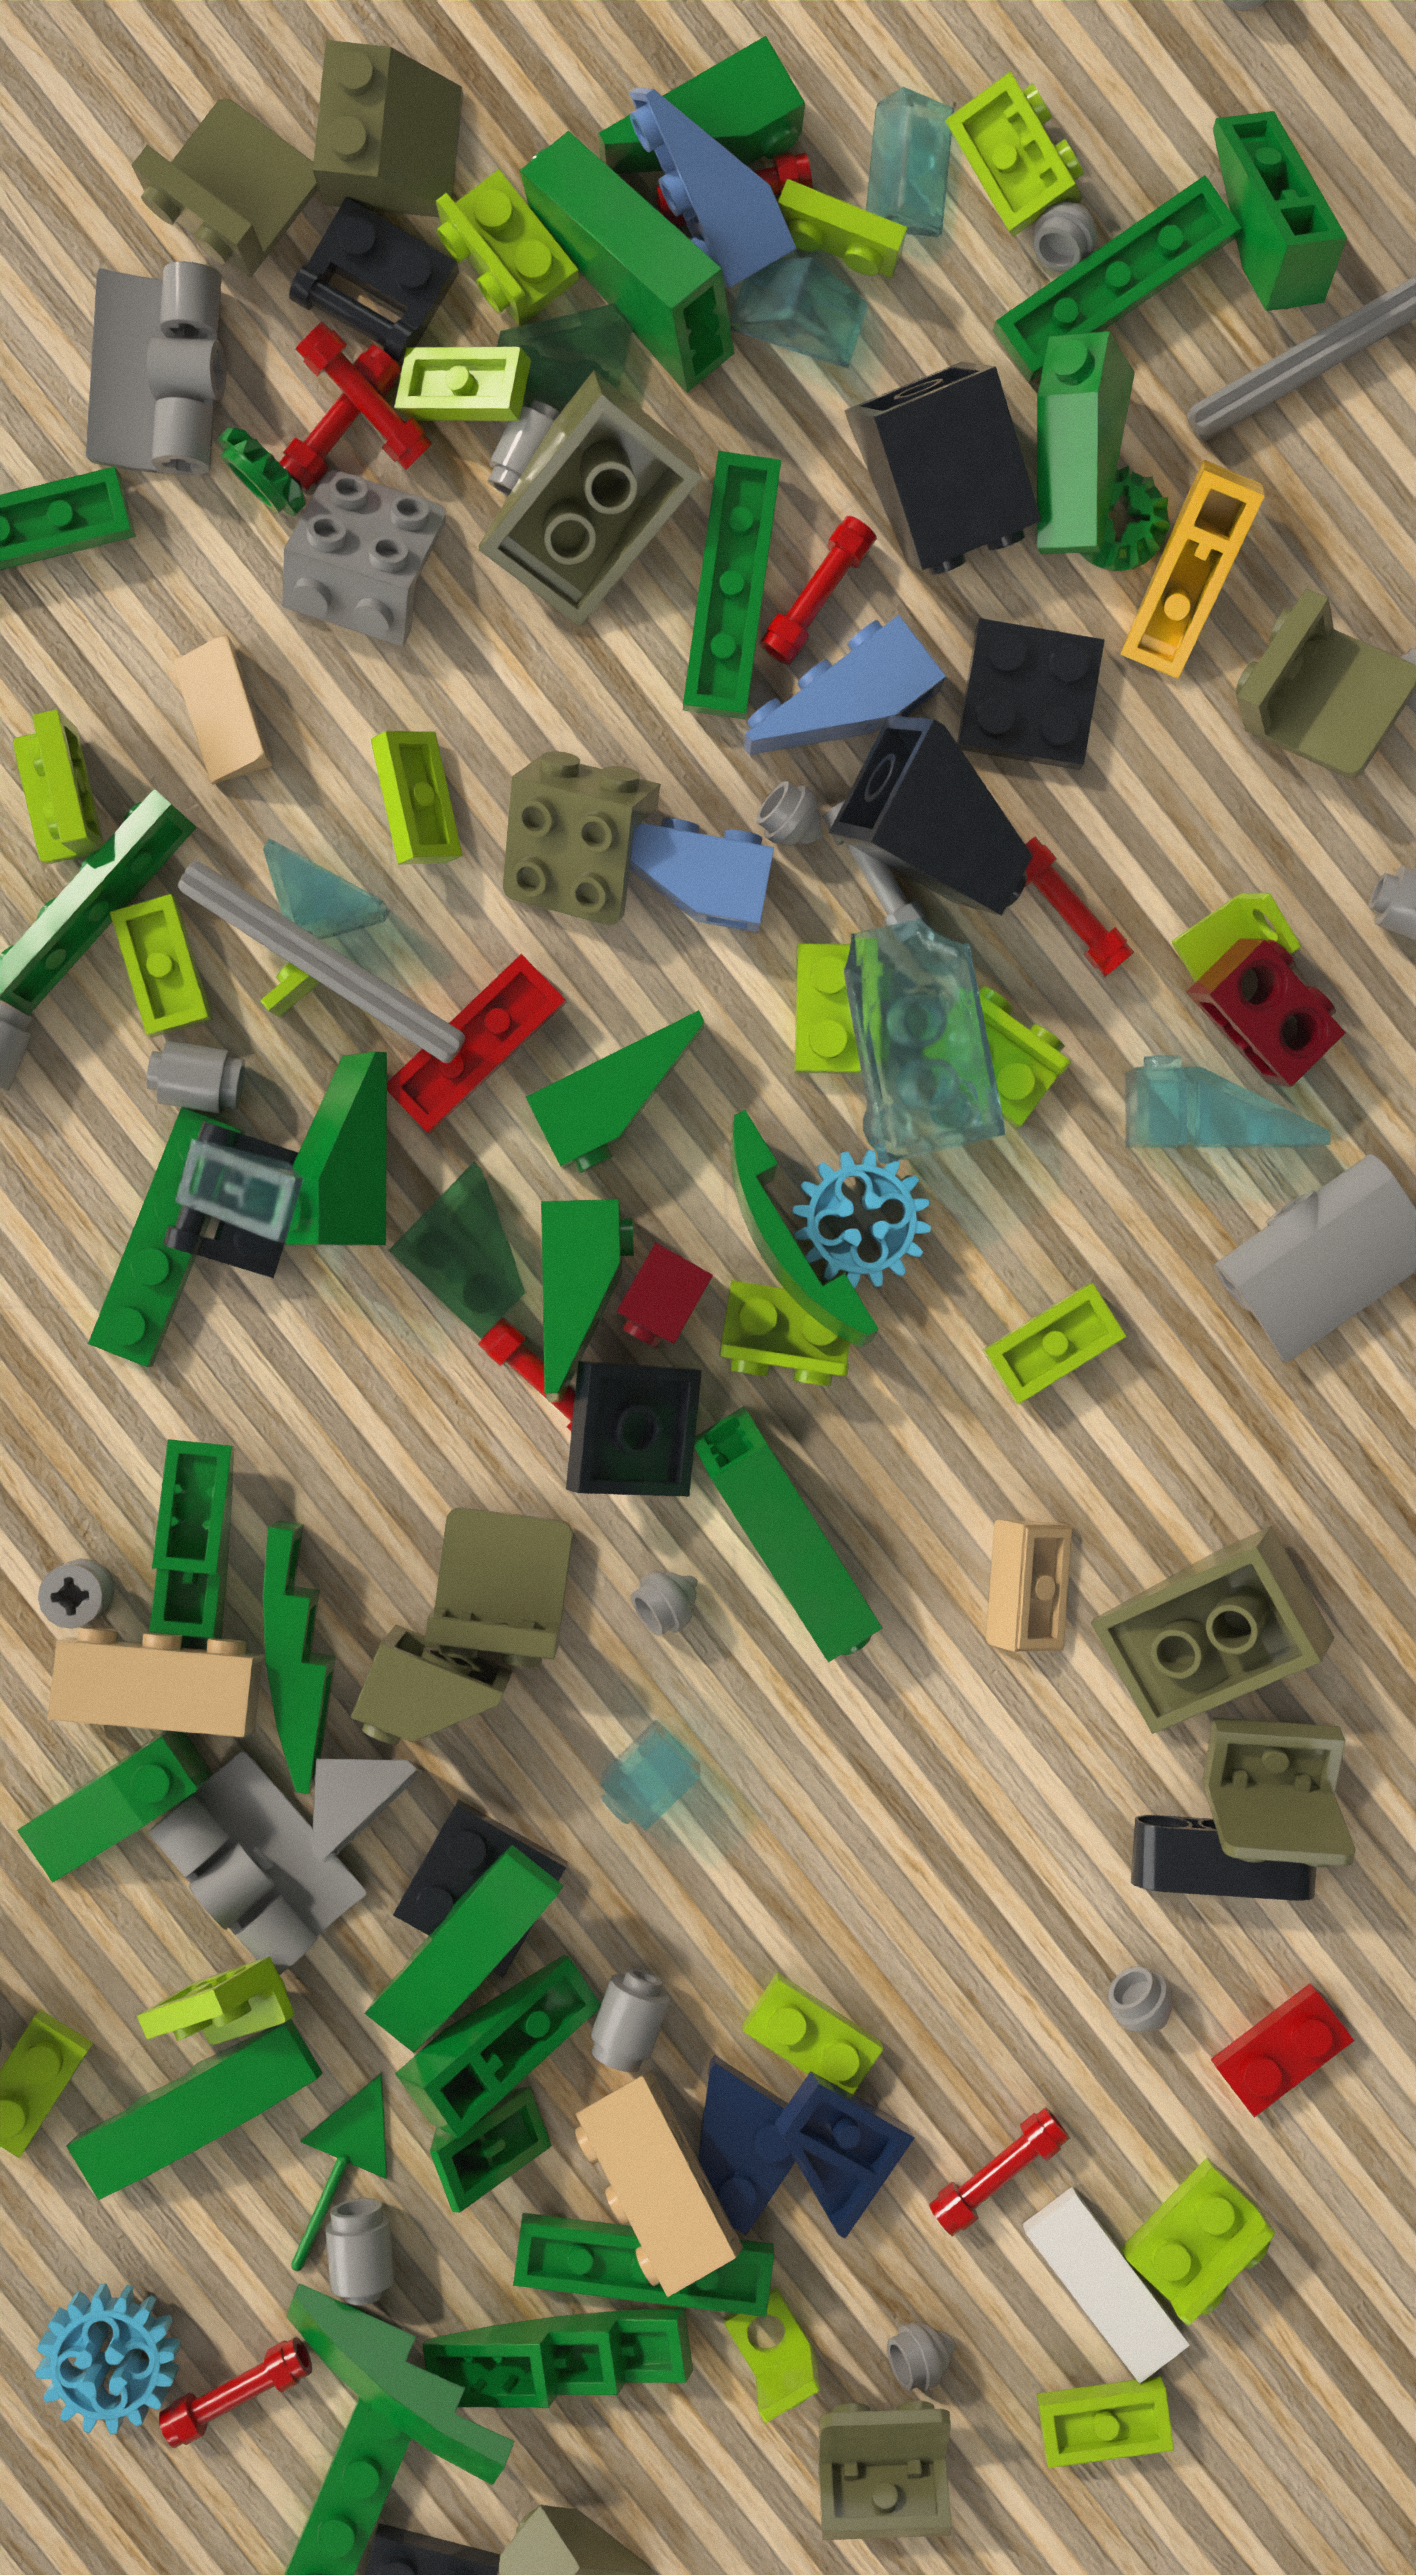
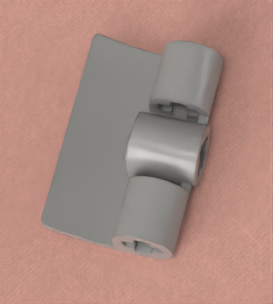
M172 262L166 264L163 268V279H156L103 268L98 269L86 456L92 463L162 474L201 475L210 471L214 401H221L223 399L226 385L225 356L222 345L218 341L222 278L217 270L196 262Z
M1369 1154L1317 1192L1314 1190L1309 1191L1282 1207L1266 1221L1268 1224L1266 1228L1213 1265L1217 1277L1230 1296L1243 1309L1252 1311L1282 1362H1289L1416 1272V1208L1389 1168L1376 1156Z
M245 1751L239 1752L212 1775L199 1790L183 1800L147 1833L190 1882L189 1889L211 1917L223 1929L227 1930L229 1928L256 1960L270 1956L279 1975L309 1950L316 1942L317 1935L366 1895L365 1888L337 1856L330 1862H320L312 1854L313 1828Z

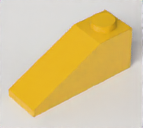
M1203 460L1175 521L1120 655L1179 679L1265 497L1263 484Z

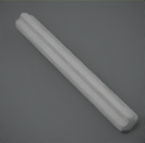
M1416 276L1193 405L1187 414V421L1196 438L1200 441L1211 439L1415 320Z
M194 861L185 870L178 884V888L185 895L440 1061L450 1063L462 1048L465 1036L460 1030L200 861Z

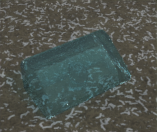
M904 86L877 104L866 211L906 226V234L927 237L942 235L952 132L945 119L954 113V108Z

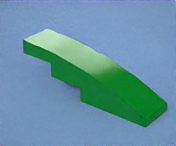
M168 1439L152 1568L157 1569L149 1632L181 1635V1647L207 1649L208 1638H222L231 1527L234 1446Z
M277 1521L268 1527L263 1583L265 1662L276 1728L295 1792L309 1794L315 1786L316 1759L322 1758L336 1656L311 1652L320 1590L295 1586L304 1524Z
M511 1845L454 1904L444 1921L414 1951L403 1969L376 1995L364 2014L414 2053L454 2013L515 1946L558 1896L563 1885L515 1846Z
M289 2019L283 2024L270 2027L198 2062L184 2076L139 2097L125 2111L80 2132L66 2147L97 2199L100 2200L157 2172L258 2116L317 2080L323 2072L293 2021Z
M299 2283L286 2317L327 2367L376 2413L433 2454L493 2486L506 2466L515 2441L455 2414L465 2388L406 2362L416 2336Z
M685 2308L618 2310L555 2316L493 2325L428 2338L422 2344L426 2371L465 2388L458 2407L549 2408L558 2395H618L625 2383H686L693 2372Z

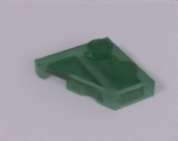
M613 303L500 331L497 347H521L531 359L522 406L530 408L532 401L536 400L553 407L561 413L593 371H596L620 391L633 333V324Z
M473 1162L388 1250L480 1339L527 1293L484 1171L476 1162Z

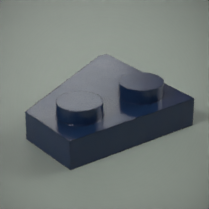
M714 2055L709 2062L698 2160L732 2227L746 2236L796 2162L774 2124L788 2103Z
M810 2071L774 2123L837 2234L845 2239L915 2139L906 2124Z

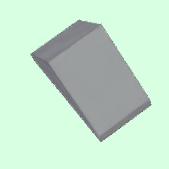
M316 1759L312 1854L320 1862H330L423 1771L415 1762L409 1760Z

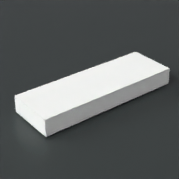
M1073 2186L1022 2224L1027 2236L1139 2384L1190 2346L1185 2334L1135 2268L1124 2258L1120 2248Z

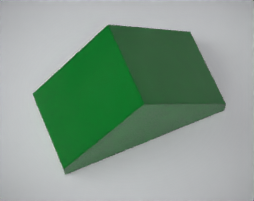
M521 2087L509 2092L459 2139L436 2127L430 2154L452 2212L460 2213L545 2152L552 2144L531 2088Z

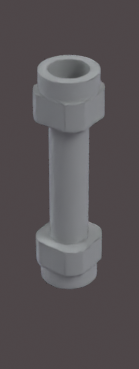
M844 801L831 808L822 816L829 827V831ZM832 835L837 845L846 843ZM846 843L888 915L883 920V924L891 938H894L898 947L902 948L929 932L932 927L926 919L927 916L918 900L909 902L889 866Z

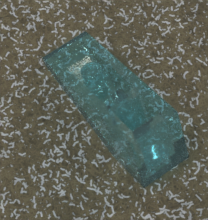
M1183 1056L1144 1057V1067H1136L1125 1072V1148H1315L1330 1145L1329 1130L1203 1067H1183Z

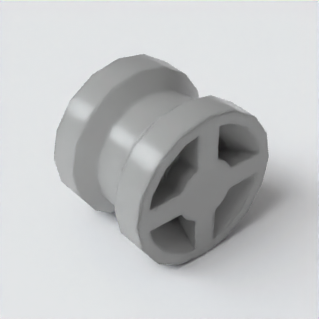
M80 1558L56 1567L45 1576L39 1586L38 1601L42 1613L50 1622L62 1628L73 1629L88 1624L106 1612L113 1601L115 1587L112 1576L103 1565L94 1560ZM63 1597H70L72 1601L77 1603V1608L75 1609L74 1604Z

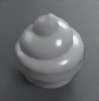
M1067 201L1055 203L1040 215L1034 227L1033 248L1035 254L1046 267L1054 271H1068L1091 255L1097 244V231L1094 219L1089 210L1079 203Z
M788 781L780 783L768 795L756 817V822L765 829L764 836L774 844L792 846L798 842L811 844L815 840H821L823 834L820 828L821 816L817 809L815 794L804 785L795 787Z
M652 1572L640 1580V1588L631 1594V1600L642 1622L655 1635L661 1636L668 1630L676 1633L684 1628L692 1618L691 1605L696 1600L695 1587L698 1581L690 1575L681 1576L673 1572Z
M1134 1966L1118 1974L1110 1985L1108 1999L1111 2004L1112 2015L1126 2030L1151 2032L1166 2026L1172 2010V1991L1168 1982L1159 1973L1148 1970L1145 1967Z
M910 2322L901 2326L898 2330V2335L889 2338L887 2342L889 2361L900 2385L907 2391L917 2387L921 2391H927L936 2387L942 2381L943 2372L949 2367V2355L955 2350L956 2343L945 2332L935 2331L931 2326L923 2323Z

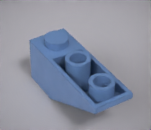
M636 87L629 91L636 108L635 111L630 113L633 129L647 152L655 151L665 174L659 178L662 194L675 216L683 214L693 237L691 241L722 268L724 286H734L797 249L772 188L767 182L656 90Z
M899 615L885 626H882L878 620H875L849 641L848 646L852 651L832 666L825 659L810 669L797 683L801 691L782 705L775 698L756 711L747 721L751 729L745 733L744 749L749 755L878 733L881 731L888 716L908 717L940 691L946 675Z
M674 818L662 819L661 826L640 823L634 828L630 870L696 922L758 933L774 847L761 845L762 837L760 835L741 830H725L724 838L699 834L700 826L698 824Z

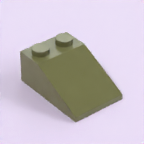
M593 371L552 423L478 545L479 551L580 627L703 478L694 454L689 448L596 371Z
M1272 1526L1210 1554L1091 1621V1625L1152 1734L1320 1663L1334 1640L1331 1630Z

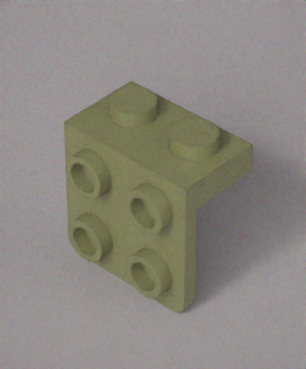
M221 99L216 102L172 162L168 161L149 145H146L131 165L144 190L141 199L155 215L170 225H173L176 221L193 234L195 242L210 257L221 264L229 261L250 278L319 189L313 173V161L231 99Z
M1306 588L1293 609L1287 607L1281 612L1273 626L1270 635V645L1259 662L1252 661L1248 664L1238 681L1236 698L1244 729L1248 733L1346 778H1356L1364 772L1416 690V665L1335 630L1329 598Z
M559 751L546 752L512 776L503 876V890L506 896L515 901L604 925H615L623 918L625 913L634 828L658 808L661 784L639 779L640 775L638 772L626 767L611 766L600 769L580 764V759L577 756Z
M457 1507L451 1510L447 1515L435 1607L427 1619L424 1643L440 1645L439 1654L454 1658L474 1659L478 1656V1650L504 1653L503 1662L523 1667H540L542 1658L554 1660L559 1644L572 1546L573 1529L571 1525L563 1520Z
M1213 1718L1202 1783L1221 1847L1226 1855L1251 1863L1268 1860L1304 1863L1313 1867H1327L1329 1865L1348 1866L1353 1863L1356 1849L1335 1797L1346 1741L1340 1726Z
M926 2401L905 2402L898 2405L896 2410L870 2411V2407L865 2404L846 2403L834 2407L832 2413L820 2416L818 2474L822 2540L951 2536L952 2521L946 2468V2454L951 2430L950 2412L948 2410L935 2409L932 2403Z

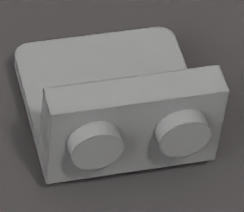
M339 470L328 471L322 478L284 548L282 607L403 647L412 627L416 581L445 525V508L438 503L423 499L417 495L408 494L363 479L357 475Z

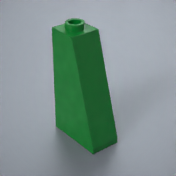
M567 131L548 148L539 151L527 165L520 169L530 209L577 269L680 387L688 393L735 354L722 268L571 132Z
M745 1406L696 1435L694 1447L712 1482L828 1663L840 1655H850L862 1649L870 1641L871 1636L883 1628Z

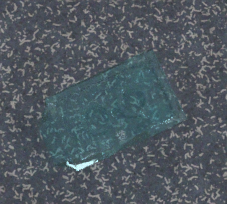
M922 919L851 934L850 951L844 968V976L868 1105L863 1116V1132L867 1142L877 1151L879 1163L889 1164L1005 1135L1006 1130L969 943H959L942 936L931 929Z

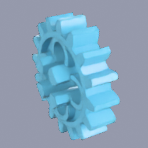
M848 1151L843 1152L839 1156L840 1170L834 1172L830 1166L822 1162L816 1167L822 1182L817 1186L814 1183L803 1181L799 1188L810 1200L808 1205L792 1207V1214L806 1219V1227L793 1233V1238L800 1241L810 1240L813 1248L807 1252L805 1258L808 1263L815 1262L820 1258L827 1262L822 1276L827 1281H830L841 1270L846 1272V1276L853 1288H856L861 1274H867L873 1287H879L883 1284V1269L888 1267L892 1273L901 1277L906 1271L900 1258L904 1254L917 1258L921 1257L923 1251L912 1240L914 1234L929 1233L931 1230L930 1225L917 1221L916 1212L930 1205L929 1199L912 1198L910 1191L916 1186L919 1179L914 1175L900 1181L895 1176L900 1161L896 1158L889 1161L882 1169L876 1167L875 1151H866L861 1165L854 1164L853 1158ZM848 1177H856L864 1185V1193L860 1199L864 1211L881 1208L886 1200L897 1201L903 1209L902 1218L895 1224H890L883 1220L868 1226L869 1237L875 1240L880 1247L879 1257L872 1263L864 1262L858 1255L857 1248L862 1240L858 1229L844 1230L833 1240L825 1239L821 1236L818 1229L819 1222L824 1216L831 1215L840 1219L853 1213V1203L843 1195L841 1189L843 1181Z
M100 2284L93 2295L92 2302L83 2292H77L67 2306L68 2310L59 2307L48 2324L51 2331L45 2332L37 2347V2351L45 2357H43L35 2371L36 2378L52 2379L43 2396L44 2401L48 2403L60 2398L64 2401L66 2405L60 2416L63 2422L71 2419L76 2412L83 2415V2432L90 2433L97 2420H105L110 2435L117 2434L124 2416H127L130 2422L138 2427L143 2423L149 2407L156 2410L161 2407L168 2393L166 2387L172 2386L179 2366L172 2362V2360L175 2359L181 2346L180 2339L164 2338L173 2322L171 2315L155 2319L151 2312L156 2298L151 2295L140 2305L132 2302L134 2295L133 2286L126 2285L119 2298H111L107 2284ZM105 2321L113 2329V2338L107 2350L99 2353L108 2334L107 2326L101 2322ZM138 2349L144 2350L148 2354L149 2359L140 2360L142 2352ZM69 2357H77L73 2364L78 2368L72 2366L69 2362ZM111 2365H117L109 2382V2391L113 2394L111 2395L104 2388V2378Z

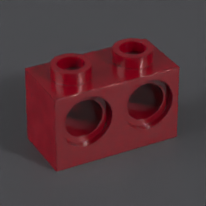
M1240 938L1186 993L1266 1083L1292 1087L1346 1032L1332 1017L1336 1013L1332 1002L1313 986L1306 987L1292 971L1296 966L1294 959L1280 944L1271 939L1266 941L1265 939ZM1252 969L1256 973L1258 987L1254 996L1247 1001L1243 996L1241 983L1244 975ZM1293 1015L1297 1021L1298 1032L1295 1040L1287 1046L1282 1037V1029L1286 1020Z
M655 1242L616 1311L628 1318L622 1329L654 1348H657L662 1338L675 1344L713 1274Z

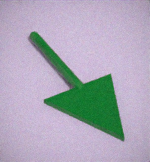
M382 2072L300 2140L301 2143L334 2156L337 2160L292 2260L291 2268L296 2272L304 2267L348 2164L350 2163L387 2179Z

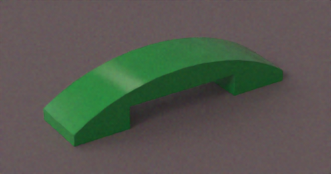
M746 1110L734 1115L730 1142L732 1178L742 1217L761 1257L783 1288L809 1315L842 1339L862 1348L874 1339L879 1330L846 1274L822 1286L763 1189L764 1185L774 1180L778 1166L776 1159Z

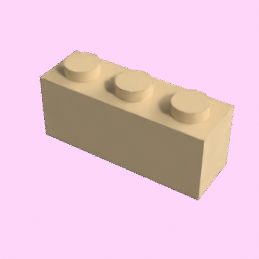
M79 1627L77 1638L71 1637L56 1641L47 1720L246 1737L255 1732L263 1654L246 1653V1641L208 1638L207 1649L181 1647V1635L143 1633L142 1643L117 1641L118 1630L99 1627Z
M652 2070L576 2113L581 2124L580 2127L575 2129L578 2143L591 2164L600 2162L611 2186L605 2189L608 2203L622 2225L630 2222L641 2244L636 2249L639 2265L652 2286L660 2283L666 2296L669 2297L738 2256L743 2246Z

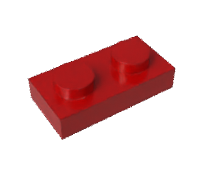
M1309 1983L1210 2060L1255 2118L1355 2040L1315 1988Z

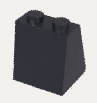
M959 362L844 410L907 564L922 571L929 569L930 575L941 574L963 565L966 562L964 553L987 544L988 550H998L1021 541L1025 538L1024 528L1042 521L996 366Z
M887 717L828 832L953 903L1001 916L1006 907L1012 905L1021 895L1027 881L1025 870L1033 857L946 726L935 719Z

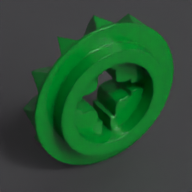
M228 427L217 438L225 450L221 454L222 460L235 476L269 509L276 514L284 510L289 515L295 517L306 505L300 485L257 439H253L245 430Z
M1130 466L1116 470L1109 512L1113 510L1120 497L1124 496V503L1127 504V514L1131 517H1136V521L1139 522L1128 523L1118 542H1116L1113 520L1107 518L1101 552L1080 553L1091 564L1109 571L1131 570L1148 562L1161 548L1171 525L1167 510L1168 497L1161 495L1154 484L1153 476L1143 477L1132 472Z

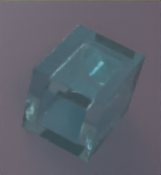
M655 1719L602 1772L600 1786L606 1792L601 1798L609 1810L623 1823L629 1824L634 1819L646 1831L701 1777L700 1763Z

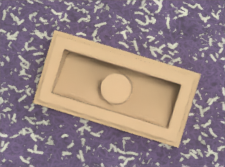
M228 635L217 637L174 660L173 665L211 784L214 785L272 767L273 764L238 653Z
M1021 1520L995 1521L986 1641L989 1645L1013 1652L1064 1651L1073 1525Z

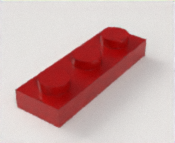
M521 953L449 1022L450 1025L460 1030L465 1036L463 1046L456 1057L450 1063H444L424 1049H421L387 1082V1091L427 1133L431 1134L567 1003L566 999Z

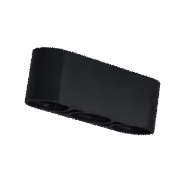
M1139 1815L1135 1817L1131 1883L1137 1887L1160 1892L1306 1901L1313 1899L1315 1896L1317 1867L1304 1863L1268 1860L1251 1863L1230 1857L1222 1850L1213 1819L1166 1815Z

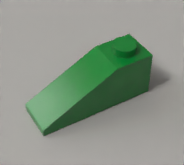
M767 36L762 37L663 95L666 100L746 166L763 156H766L767 159H773L774 156L784 154L797 142L799 135L802 134L805 102ZM630 115L598 133L600 159L616 174L663 171L655 151L647 152L640 143L633 129Z
M1269 111L1216 118L1213 134L1229 209L1242 227L1236 237L1242 269L1265 311L1324 303L1347 241V236L1276 113Z
M1110 331L1050 336L1048 338L1037 395V507L1042 520L1037 523V550L1040 554L1101 552L1135 375L1134 370Z
M699 1010L526 1096L562 1169L574 1164L580 1174L613 1157L609 1146L622 1139L704 1029L705 1021Z
M374 1051L342 1056L286 1179V1195L281 1205V1220L286 1229V1245H386L387 1052Z
M619 1199L541 1201L544 1392L548 1402L562 1401L578 1368V1361H581L622 1276V1256H634L633 1218H621Z
M165 1730L20 1827L17 1831L53 1883L199 1790L213 1773L185 1732Z
M562 1955L444 2029L399 2069L395 2075L429 2123L459 2139L598 2011L601 2003L569 1956Z

